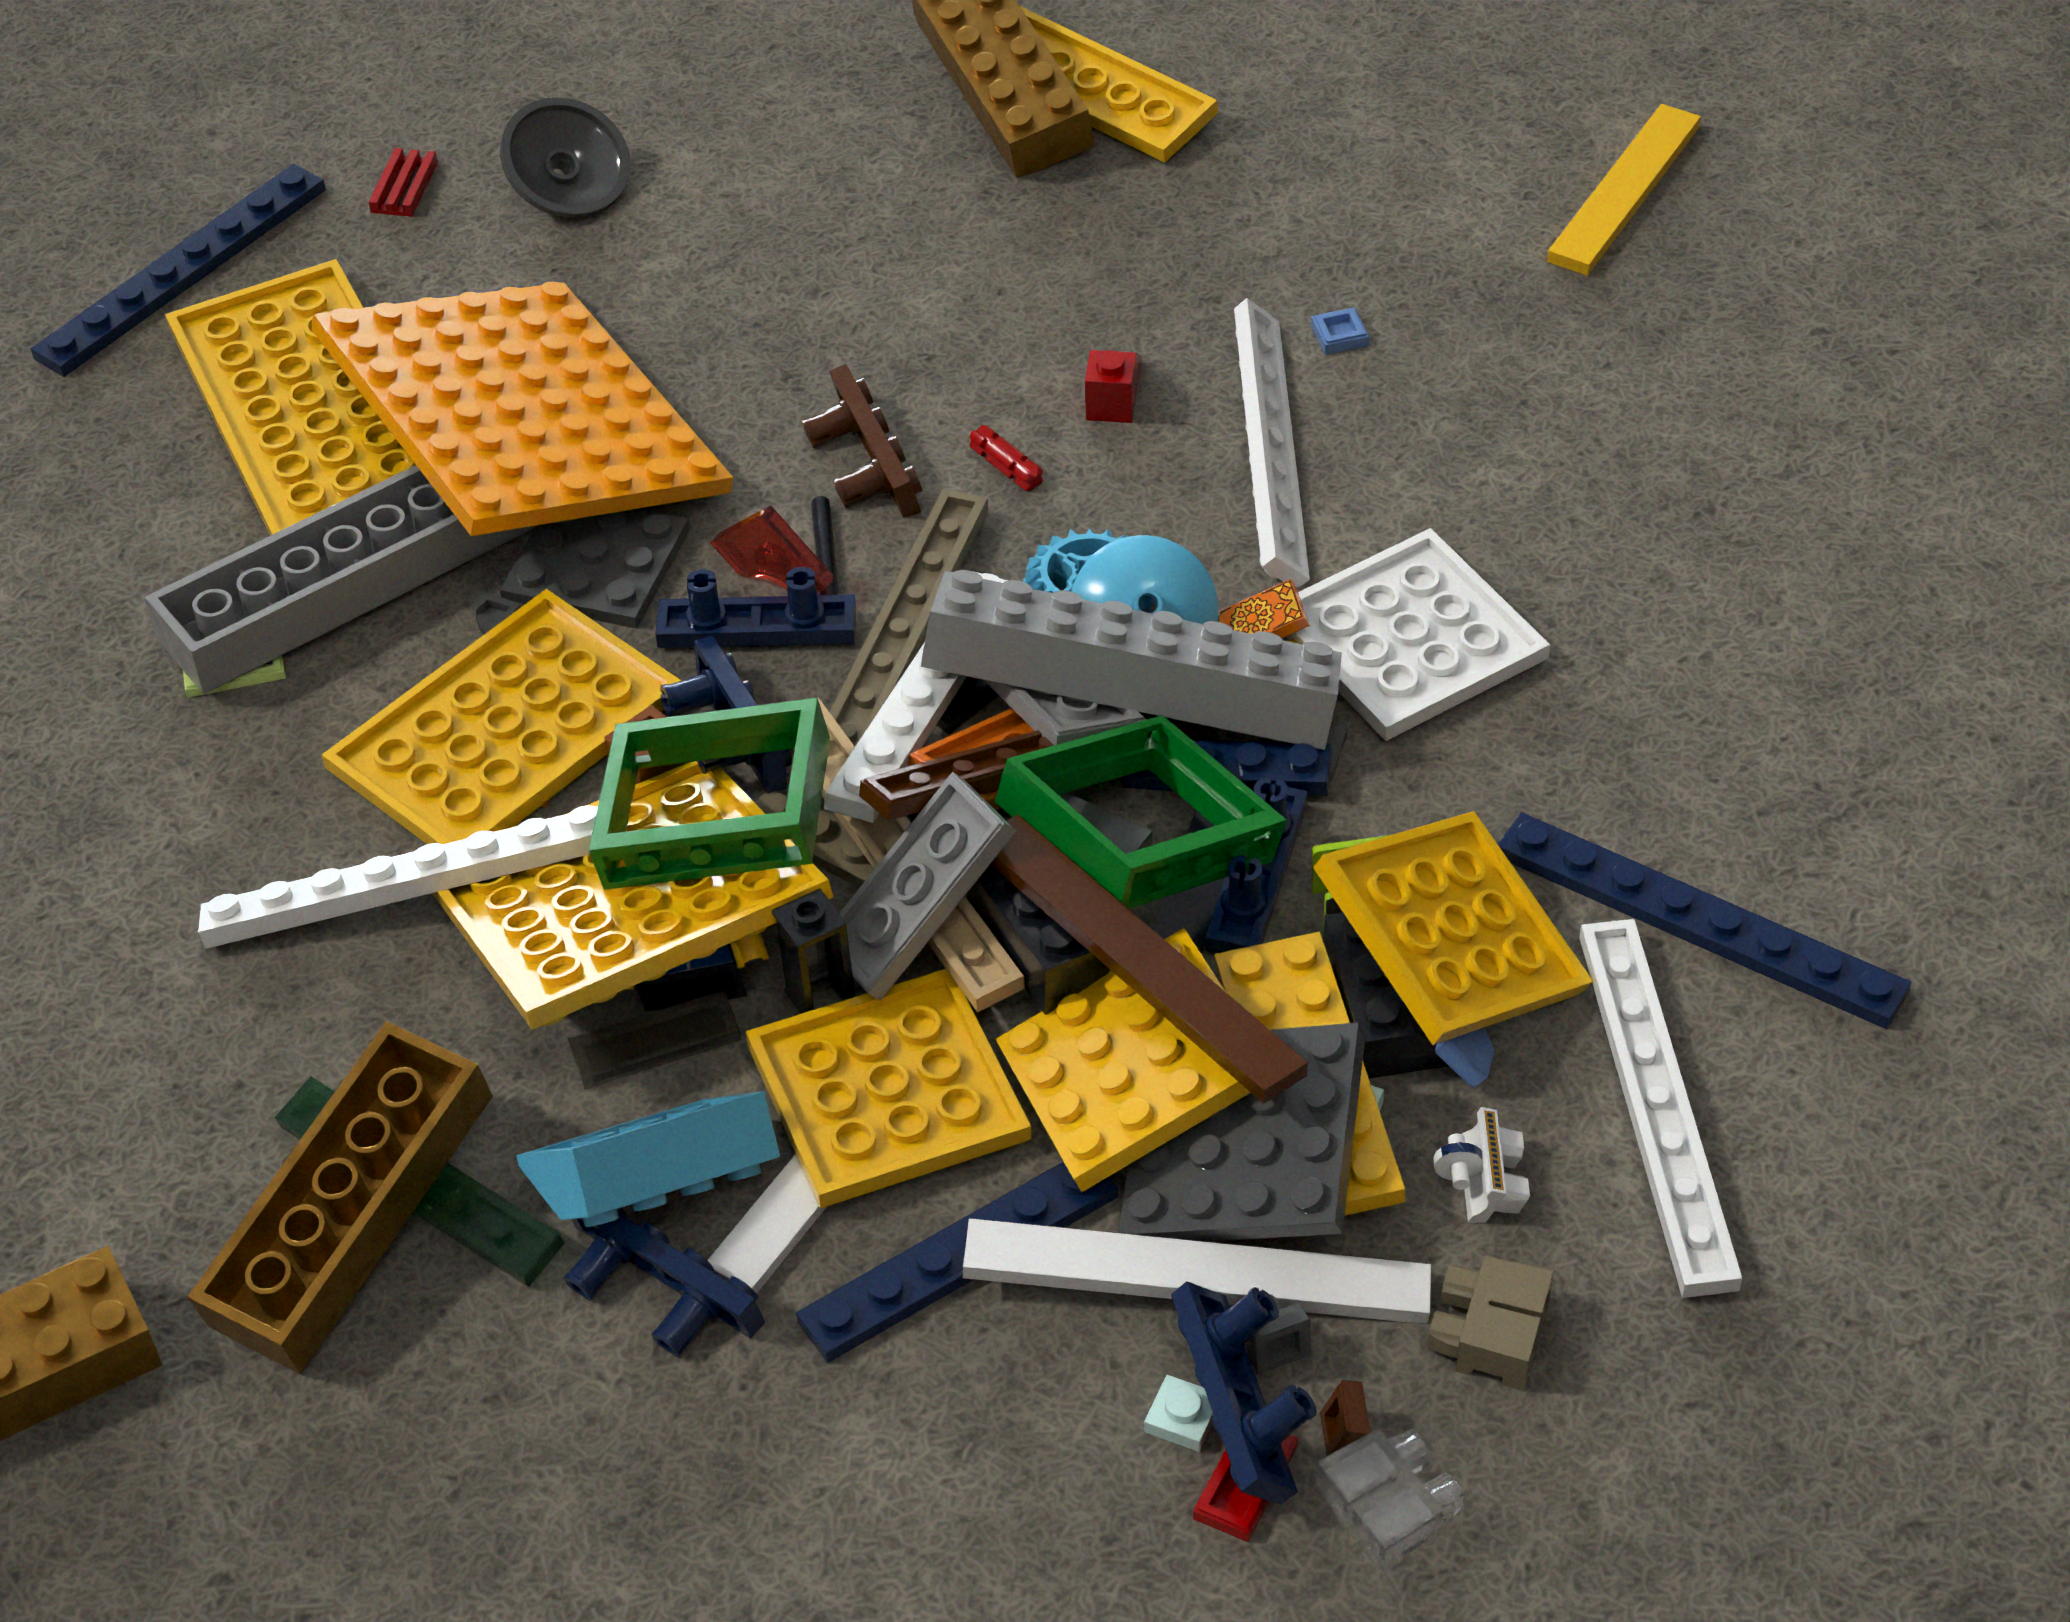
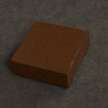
M1342 1380L1320 1411L1329 1464L1351 1463L1371 1435L1362 1382Z

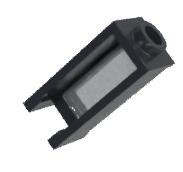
M821 888L771 910L777 924L786 985L784 991L799 1013L802 1014L814 1010L811 986L824 979H827L842 1001L855 997L847 926Z

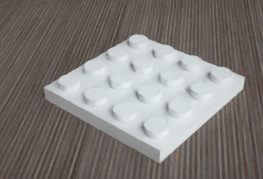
M1431 528L1298 592L1310 626L1286 636L1288 640L1294 638L1299 644L1319 642L1328 645L1333 651L1342 652L1338 692L1385 741L1549 659L1550 644Z

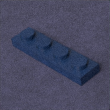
M1193 740L1253 792L1256 782L1268 777L1272 778V784L1274 785L1277 779L1284 781L1287 787L1308 791V795L1328 796L1332 757L1331 744H1326L1325 750L1314 748L1309 744L1285 742ZM1149 769L1121 777L1123 788L1173 791Z

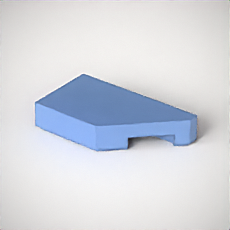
M1481 1028L1438 1043L1435 1053L1469 1086L1475 1088L1488 1078L1495 1049L1485 1028Z

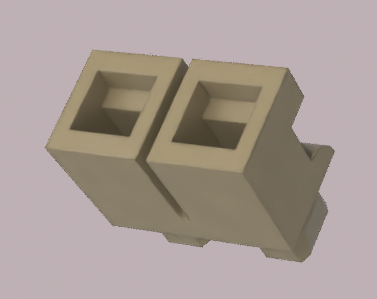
M1489 1256L1483 1257L1480 1270L1448 1265L1441 1292V1303L1468 1309L1466 1318L1435 1311L1429 1329L1427 1348L1446 1356L1457 1358V1372L1468 1375L1475 1369L1502 1377V1385L1525 1391L1550 1301L1554 1270Z

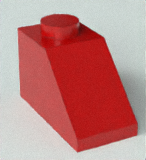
M1090 350L1085 376L1086 421L1132 423L1142 357L1138 353Z

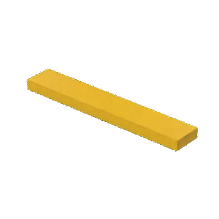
M1661 103L1549 248L1547 262L1588 276L1699 129L1701 116Z

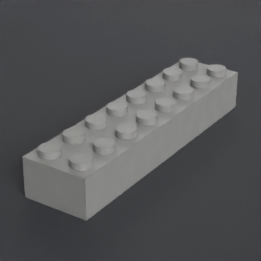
M415 465L145 596V601L156 639L198 689L205 694L534 529L536 526L470 536Z
M958 570L955 572L944 571L929 614L921 667L1123 709H1133L1157 716L1163 715L1167 718L1293 744H1309L1314 748L1325 750L1338 696L1342 652L1333 651L1328 645L1319 642L1298 644L1284 641L1280 636L1270 632L1260 631L1250 634L1232 630L1230 626L1221 622L1208 621L1201 624L1183 620L1179 615L1168 611H1157L1152 614L1133 610L1128 604L1119 601L1099 603L1084 600L1080 595L1071 591L1061 590L1050 593L1035 590L1029 584L1022 581L1009 580L1001 583L983 579L981 575L973 571Z

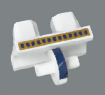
M1481 1107L1477 1112L1478 1123L1475 1127L1462 1134L1450 1135L1448 1137V1145L1437 1150L1433 1158L1436 1173L1442 1178L1452 1180L1455 1189H1464L1468 1223H1486L1494 1211L1518 1214L1530 1197L1527 1178L1504 1173V1167L1514 1169L1522 1159L1524 1150L1523 1134L1519 1131L1499 1127L1497 1110Z

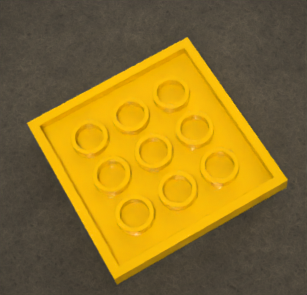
M1475 811L1323 854L1313 866L1432 1045L1574 997L1584 992L1594 982Z
M1185 928L1164 939L1224 990ZM1112 971L1080 993L1071 994L1062 999L1057 1008L1045 1015L1041 1011L996 1038L999 1047L1081 1192L1251 1093Z
M947 969L895 984L881 1001L866 993L746 1031L747 1046L820 1209L1031 1140V1125L965 994Z

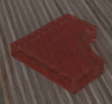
M771 505L719 532L710 542L738 575L746 578L755 576L768 579L786 590L787 573L797 567H807L814 571L817 593L826 589L835 578Z

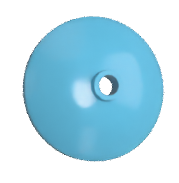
M1129 536L1105 545L1086 561L1079 571L1071 592L1080 595L1084 600L1099 603L1119 601L1128 604L1133 610L1141 611L1138 606V600L1141 597L1147 596L1151 597L1156 603V610L1154 612H1172L1179 615L1183 620L1201 624L1208 621L1218 622L1217 593L1206 568L1199 559L1183 546L1157 536Z

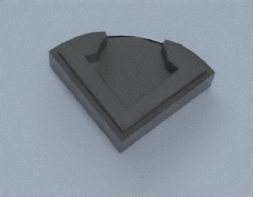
M481 591L475 604L477 623L487 633L524 604Z

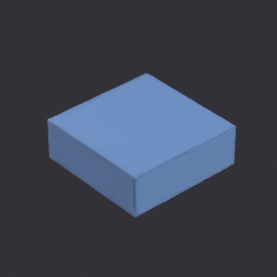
M1355 307L1311 316V327L1325 355L1369 346V335Z

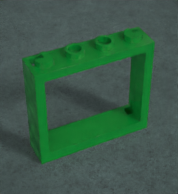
M818 698L615 724L589 846V853L603 889L812 864L830 743V735ZM795 748L785 812L626 832L638 769ZM648 750L649 755L635 756L636 752ZM793 839L795 846L786 847L784 840ZM620 860H624L626 867L619 868Z
M1163 715L1007 758L995 803L1008 815L1014 817L1018 814L1128 909L1229 877L1228 864L1236 856H1246V870H1249L1251 857L1258 859L1262 865L1272 863L1287 819ZM1148 732H1152L1150 738H1147ZM1149 769L1214 826L1125 854L1059 795Z

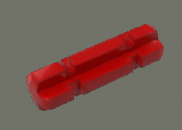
M981 425L977 430H973L970 433V447L981 456L987 454L985 459L1009 479L1016 477L1013 482L1023 490L1031 491L1036 486L1042 484V468L1032 460L1027 459V456L1003 437L999 436L989 426Z

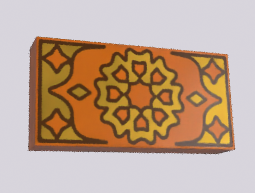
M1291 579L1222 609L1218 615V622L1227 624L1232 630L1250 634L1264 631L1274 633L1281 638L1310 626L1297 587Z

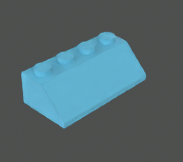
M761 1091L705 1098L516 1155L521 1170L560 1220L583 1218L585 1227H590L618 1219L617 1209L632 1204L634 1211L664 1205L667 1203L665 1193L680 1189L682 1196L715 1188L713 1181L715 1177L727 1174L728 1181H735L761 1173L759 1163L778 1158L780 1153L765 1092Z

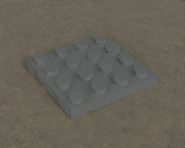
M1359 1022L1270 1029V1031L1308 1062L1307 1076L1264 1104L1252 1093H1249L1129 1164L1118 1233L1202 1242L1342 1234L1366 1036Z

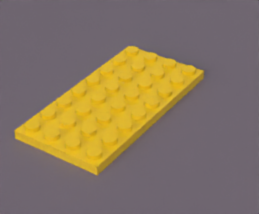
M337 259L165 314L168 327L270 536L416 465L312 331L313 314L332 312L337 308H363Z

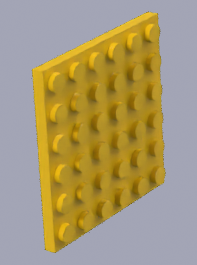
M694 761L635 785L626 832L762 815L765 813L722 768L703 774L697 761ZM599 800L588 805L597 807ZM790 839L784 840L786 847L795 846ZM590 854L432 893L532 1030L543 1025L556 1024L562 1021L568 1014L593 1003L608 1001L615 997L618 992L638 983L658 979L665 975L668 970L688 961L708 957L715 953L718 948L738 939L758 935L768 926L776 923L771 910L821 888L828 899L834 898L829 879L813 863L604 890ZM620 860L619 868L626 867L624 860Z

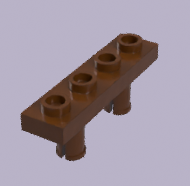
M846 364L830 370L829 373L839 399V405L809 419H803L801 422L813 448L833 438L852 432L853 435L858 433L868 452L871 464L843 477L833 479L836 491L844 507H849L850 504L884 491L885 494L890 492L903 518L921 513L915 495L923 491L920 481L912 465L903 468L901 463L906 462V459L896 436L886 437L885 434L890 431L879 406L870 408L869 405L873 403V399L863 377L855 380Z

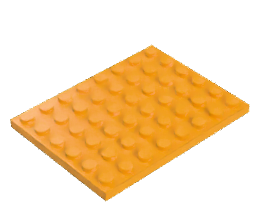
M546 282L539 286L523 288L505 287L499 291L484 293L464 292L459 296L444 298L424 297L418 301L396 304L385 302L373 307L357 309L337 308L332 312L313 314V333L470 536L731 493L734 477L564 282Z

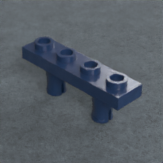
M797 567L791 569L786 576L788 596L718 598L715 574L710 570H695L687 577L689 598L659 599L655 633L657 647H694V640L713 636L720 647L855 644V594L817 595L814 571L807 567Z
M713 636L694 640L697 676L668 685H660L661 701L668 716L708 705L711 708H715L716 711L757 706L749 681H741L733 656L730 652L724 653ZM790 749L697 761L703 774L745 762L751 766L764 789L769 794L774 791L787 789L786 767L791 766L792 757Z
M1268 777L1256 782L1254 792L1287 819L1272 863L1262 865L1258 859L1251 857L1249 870H1246V856L1240 855L1230 860L1228 864L1229 877L1224 879L1205 936V951L1221 953L1263 944L1307 808L1308 791L1287 787L1286 783L1277 779L1274 785L1272 784V778Z
M622 1207L617 1209L618 1219L596 1226L585 1227L583 1218L571 1219L577 1229L593 1238L594 1241L573 1268L564 1276L565 1283L573 1291L591 1301L620 1263L627 1264L630 1262L678 1292L681 1298L651 1334L653 1340L660 1347L677 1358L680 1357L684 1349L709 1318L713 1320L719 1318L750 1339L766 1323L756 1303L758 1295L749 1285L734 1276H731L728 1281L713 1273V1266L699 1253L689 1248L681 1253L669 1245L668 1237L653 1224L642 1221L638 1226L625 1217L626 1212Z
M1186 1281L1171 1294L1179 1316L1178 1327L1188 1342L1196 1364V1377L1205 1389L1213 1412L1212 1421L1214 1428L1222 1438L1231 1462V1476L1241 1492L1282 1505L1295 1495L1298 1490L1284 1455L1281 1442L1307 1420L1314 1418L1317 1410L1310 1395L1300 1387L1296 1389L1295 1385L1287 1387L1285 1392L1266 1406L1246 1352L1245 1343L1269 1322L1279 1317L1278 1306L1269 1293L1263 1289L1259 1291V1288L1254 1287L1248 1291L1246 1296L1230 1308L1225 1295Z

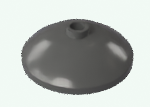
M552 97L531 102L512 116L502 135L500 160L507 180L526 202L548 214L565 218H582L600 213L619 198L628 181L630 155L624 137L606 115L581 101ZM553 169H560L565 175H559Z

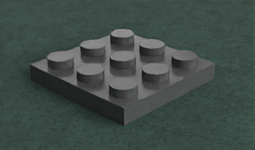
M632 509L537 525L500 588L501 597L525 605L542 591L548 589L592 620L637 629L690 530L688 518L643 509Z

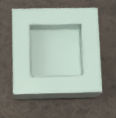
M1166 1375L1144 1421V1432L1200 1452L1213 1424V1412L1205 1389L1190 1382Z

